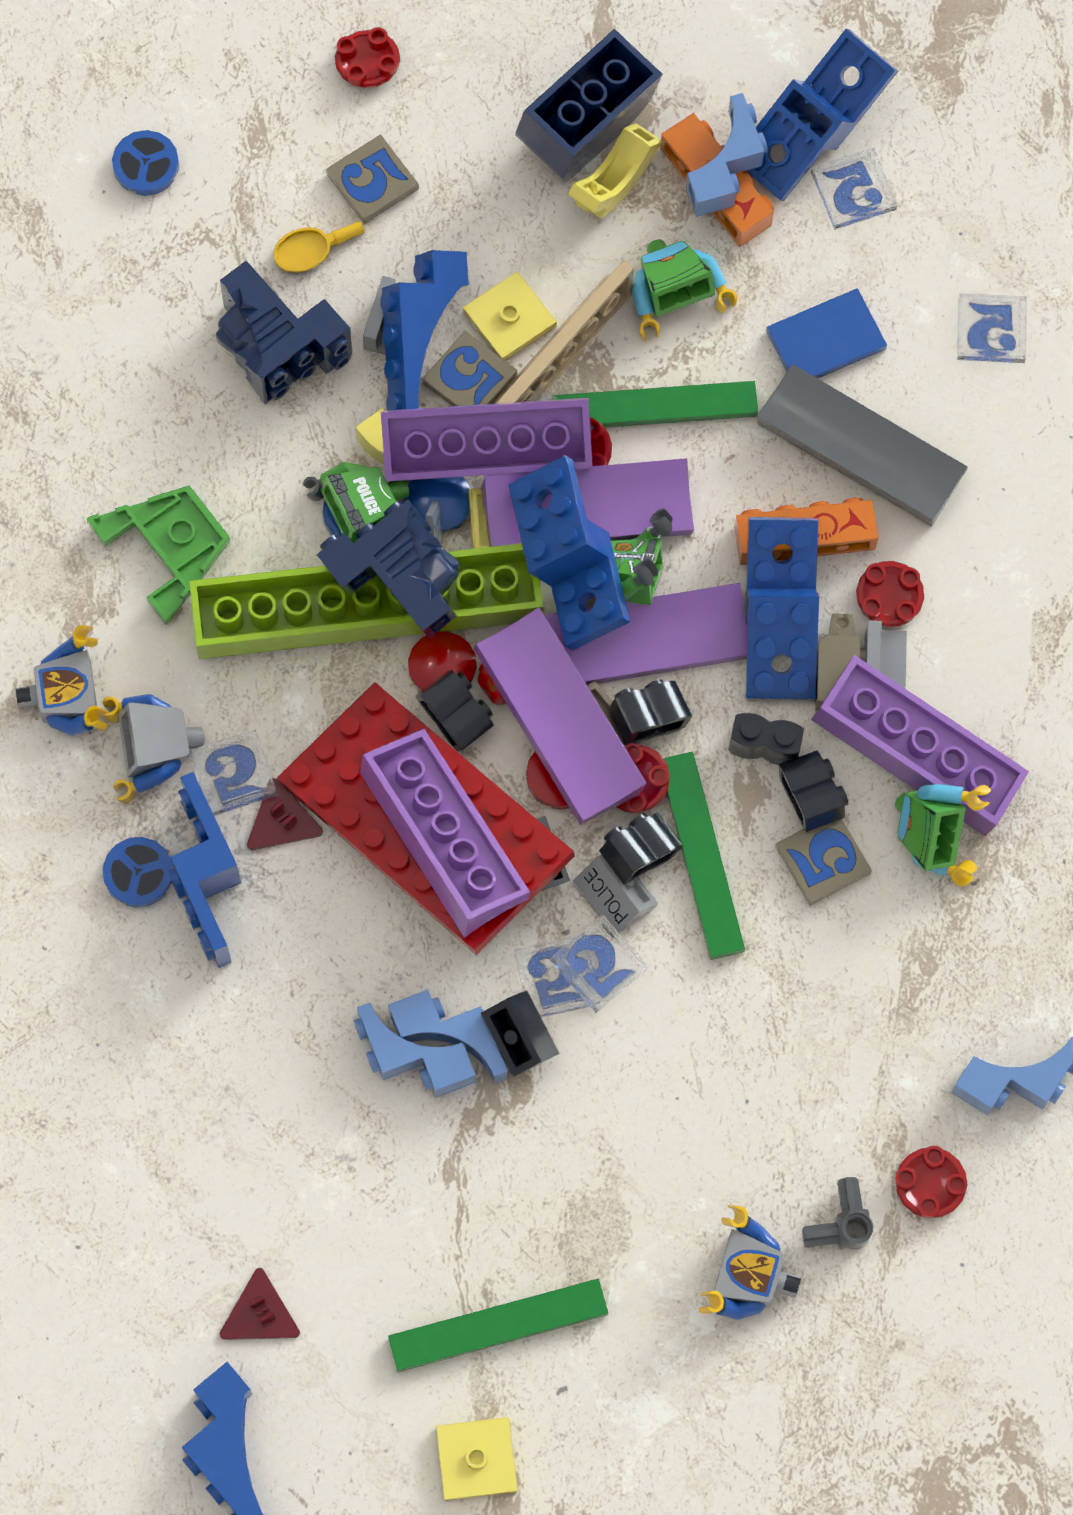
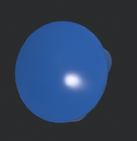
M463 477L409 481V497L404 498V502L408 499L425 521V516L432 501H439L442 531L456 530L462 526L463 521L469 514L468 491L470 489L469 484Z

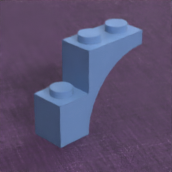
M743 93L730 96L728 112L732 131L722 151L705 166L687 173L686 190L696 217L733 207L735 205L736 193L740 192L739 182L735 173L762 166L764 153L767 152L766 139L762 132H757L754 124L757 123L754 106L752 103L747 104Z
M428 989L388 1005L389 1015L399 1037L409 1042L434 1040L453 1045L463 1043L466 1051L472 1054L486 1068L494 1084L508 1079V1066L481 1015V1012H483L481 1006L441 1022L440 1019L445 1017L443 1007L438 997L431 998Z
M371 1003L357 1007L359 1018L353 1020L360 1040L367 1038L372 1050L367 1052L366 1055L373 1073L380 1071L383 1080L424 1066V1069L419 1070L420 1077L425 1089H433L436 1098L476 1083V1074L463 1043L446 1047H428L414 1044L399 1037L387 1028L375 1013Z
M1073 1036L1055 1055L1030 1066L1003 1067L990 1064L973 1056L951 1093L988 1116L993 1107L998 1110L1001 1109L1011 1093L1005 1089V1087H1008L1043 1110L1048 1101L1055 1104L1066 1086L1060 1082L1066 1072L1073 1075Z

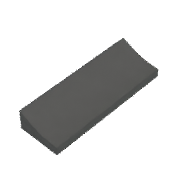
M794 364L791 365L776 390L756 416L757 424L931 527L968 469V466Z

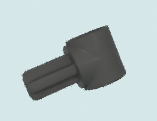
M845 1177L837 1182L842 1212L837 1214L834 1223L811 1225L802 1228V1239L805 1247L838 1244L839 1249L849 1248L857 1250L868 1243L873 1233V1223L869 1210L863 1209L859 1181L856 1177ZM852 1222L861 1224L865 1230V1236L859 1239L850 1237L846 1226Z

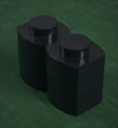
M447 670L415 695V697L456 751H463L494 726L490 719L493 713L483 700L476 701L469 691L472 689V685L462 672L459 671L456 674L453 670Z
M662 679L649 683L644 689L633 690V688H626L621 690L614 696L615 699L608 708L625 745L640 743L655 736H663L685 728L692 718V714L676 681L664 682Z
M757 714L735 715L728 750L741 758L758 759L763 757L768 762L778 765L799 757L804 728L787 720L769 722L766 718Z
M818 750L778 764L779 778L805 832L845 818V806L849 804L844 788L841 785L836 786L832 778H835V773L828 758L823 759Z
M659 812L650 816L642 813L629 823V827L622 829L621 826H618L604 836L606 842L599 852L622 883L626 884L672 859L682 848L683 844Z

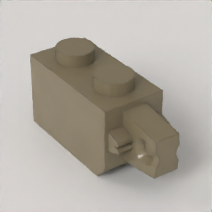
M832 614L828 635H825L818 641L815 711L818 710L854 655L866 662V648H860V636L855 634L853 614Z

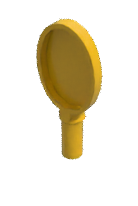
M358 221L336 231L332 230L328 234L312 227L293 230L285 234L275 245L273 251L274 262L282 271L287 273L310 271L325 261L329 255L330 247L364 234L361 221Z

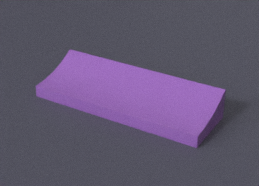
M588 398L381 411L386 481L533 472L564 455L573 460L575 469L593 468Z
M687 458L575 469L586 517L609 532L611 541L631 540L637 538L647 527L653 528L654 526L650 523V518L657 510L662 508L667 510L672 516L673 521L672 532L667 536L659 535L660 537L691 535L693 533L694 524L690 501ZM531 472L487 475L484 477L481 492L489 547L522 543L508 484ZM552 494L548 495L544 499L542 504L543 509L549 506V503L553 498Z
M740 583L655 596L651 605L626 602L630 623L573 651L565 647L558 614L544 615L586 685L593 681L604 683L747 659V624ZM593 607L585 608L586 612L590 611Z
M539 607L505 629L475 645L474 651L580 825L640 794L646 785V781Z
M856 655L851 658L811 719L917 791L924 785L933 784L964 787V791L968 792L980 785L988 786L991 789L990 793L978 795L981 801L990 802L985 808L974 811L966 802H962V805L966 807L963 822L984 836L998 824L1029 773L1027 769Z
M425 729L363 754L360 769L362 778L464 938L494 917L529 899V889Z

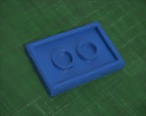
M858 288L769 325L766 328V332L786 372L794 364L816 378L823 377L887 348V344Z

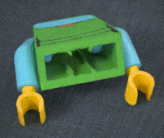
M657 239L647 246L648 253L641 257L642 268L636 272L632 287L637 315L642 318L640 325V337L642 340L646 341L644 329L648 326L655 328L657 338L659 337L660 326L656 320L652 319L651 313L653 312L656 317L711 297L715 295V290L718 294L715 300V307L719 312L724 313L726 310L722 298H728L733 307L736 305L737 294L731 289H726L724 285L726 280L715 258L697 249H692L684 241L667 246L662 239Z
M933 784L924 785L918 791L903 793L896 799L895 808L901 813L897 835L910 852L914 863L918 867L946 876V873L950 874L953 882L961 887L968 885L974 879L971 874L977 870V865L973 861L964 860L958 866L955 865L966 810L962 802H966L972 810L979 811L988 806L990 802L981 801L978 795H987L991 792V789L986 785H980L968 792L964 791V787Z

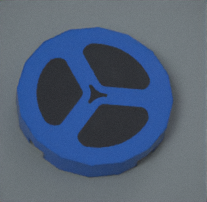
M150 130L133 132L124 137L115 147L112 157L114 175L120 185L126 190L129 189L143 196L158 194L169 188L179 170L177 149L171 140L159 132Z
M144 837L127 838L116 844L107 854L103 865V879L110 895L117 901L134 908L147 907L160 901L165 896L170 884H172L168 870L172 869L173 865L166 849L155 840Z

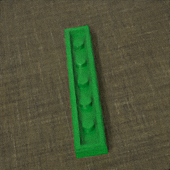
M755 381L552 395V400L588 398L589 417L601 422L605 428L756 417L758 414Z
M692 751L663 758L667 762L670 773L667 797L678 839L683 844L681 850L710 960L745 952V946L694 753Z
M598 1278L388 1335L398 1373L607 1316L609 1313Z

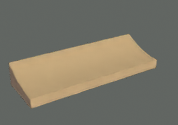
M623 260L611 274L606 275L492 404L539 401L631 297L634 267Z

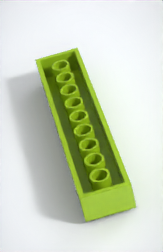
M522 543L448 551L460 563V568L457 571L458 578L443 596L457 617L439 632L513 624L538 607L543 613L540 580L528 572ZM325 565L189 581L195 641L199 659L425 634L378 575L352 595L342 588Z

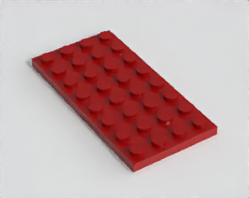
M376 682L277 777V780L295 798L475 955L575 857L574 850ZM422 729L426 730L530 891L528 900L494 917L465 938L360 774L363 754Z

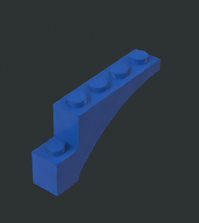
M431 250L416 255L413 267L416 283L398 282L382 288L380 305L383 310L384 319L382 339L385 344L386 354L384 374L387 378L388 388L387 411L419 409L421 371L426 349L434 328L456 292L460 288L469 285L467 252Z
M227 1361L193 1389L198 1397L193 1402L206 1419L212 1415L215 1419L182 1446V1449L187 1454L182 1461L195 1477L200 1473L206 1477L210 1484L205 1489L218 1505L225 1501L233 1510L231 1515H263L252 1487L244 1437L247 1398L252 1395V1392Z

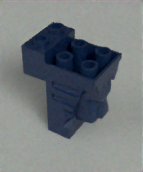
M247 260L220 279L223 305L227 312L218 322L217 342L234 355L236 363L246 371V379L264 404H267L272 399L278 400L288 392L290 385L298 379L304 380L315 371L317 365L327 374L334 368L335 370L341 369L351 359L352 342L350 327L325 299L297 318Z
M408 499L404 503L398 500L389 506L383 513L386 517L376 525L371 522L363 527L356 534L358 540L355 542L343 533L339 537L337 534H333L320 545L322 550L317 554L318 558L350 595L378 575L429 638L457 617L443 595L458 578L457 571L460 568V563L454 556L442 548L441 542L429 532L432 528Z

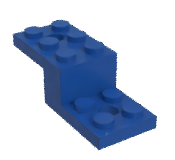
M846 28L805 81L793 79L758 123L756 130L758 133L762 132L764 134L767 152L764 153L762 166L746 171L780 201H785L825 149L837 150L899 71L850 29ZM855 67L859 72V79L856 84L848 86L844 81V73L848 68ZM776 144H782L786 151L784 160L779 163H775L771 158V150Z
M564 455L508 484L528 572L552 588L565 647L573 651L630 623L609 532L587 519L573 460ZM552 494L553 498L551 499L549 506L543 509L542 504L544 499L548 495ZM596 597L593 608L586 612V603L590 598Z
M748 517L745 606L747 624L746 698L816 699L819 595L816 590L818 518ZM779 544H786L792 549L790 558L783 562L777 561L772 556L773 549ZM778 655H786L791 659V666L784 672H778L772 667L773 659Z
M194 772L180 777L183 789L179 790L178 793L188 819H196L193 821V825L200 844L171 856L173 868L168 870L178 898L186 897L187 899L183 901V905L193 930L199 927L201 929L197 935L207 960L215 959L218 968L231 963V958L226 941L206 899L240 884L241 879L231 850Z

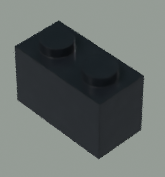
M527 990L508 997L481 1012L513 1077L560 1054Z

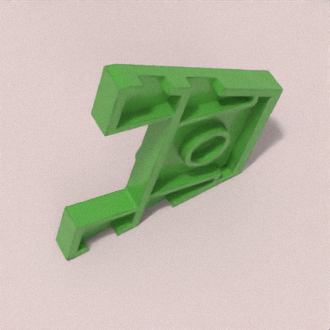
M190 485L147 498L148 501L132 506L124 505L115 508L113 512L100 516L95 514L87 518L88 525L105 547L133 527H136L174 576L173 579L147 596L148 603L165 625L173 619L191 595L189 581L203 579L230 543L229 535Z

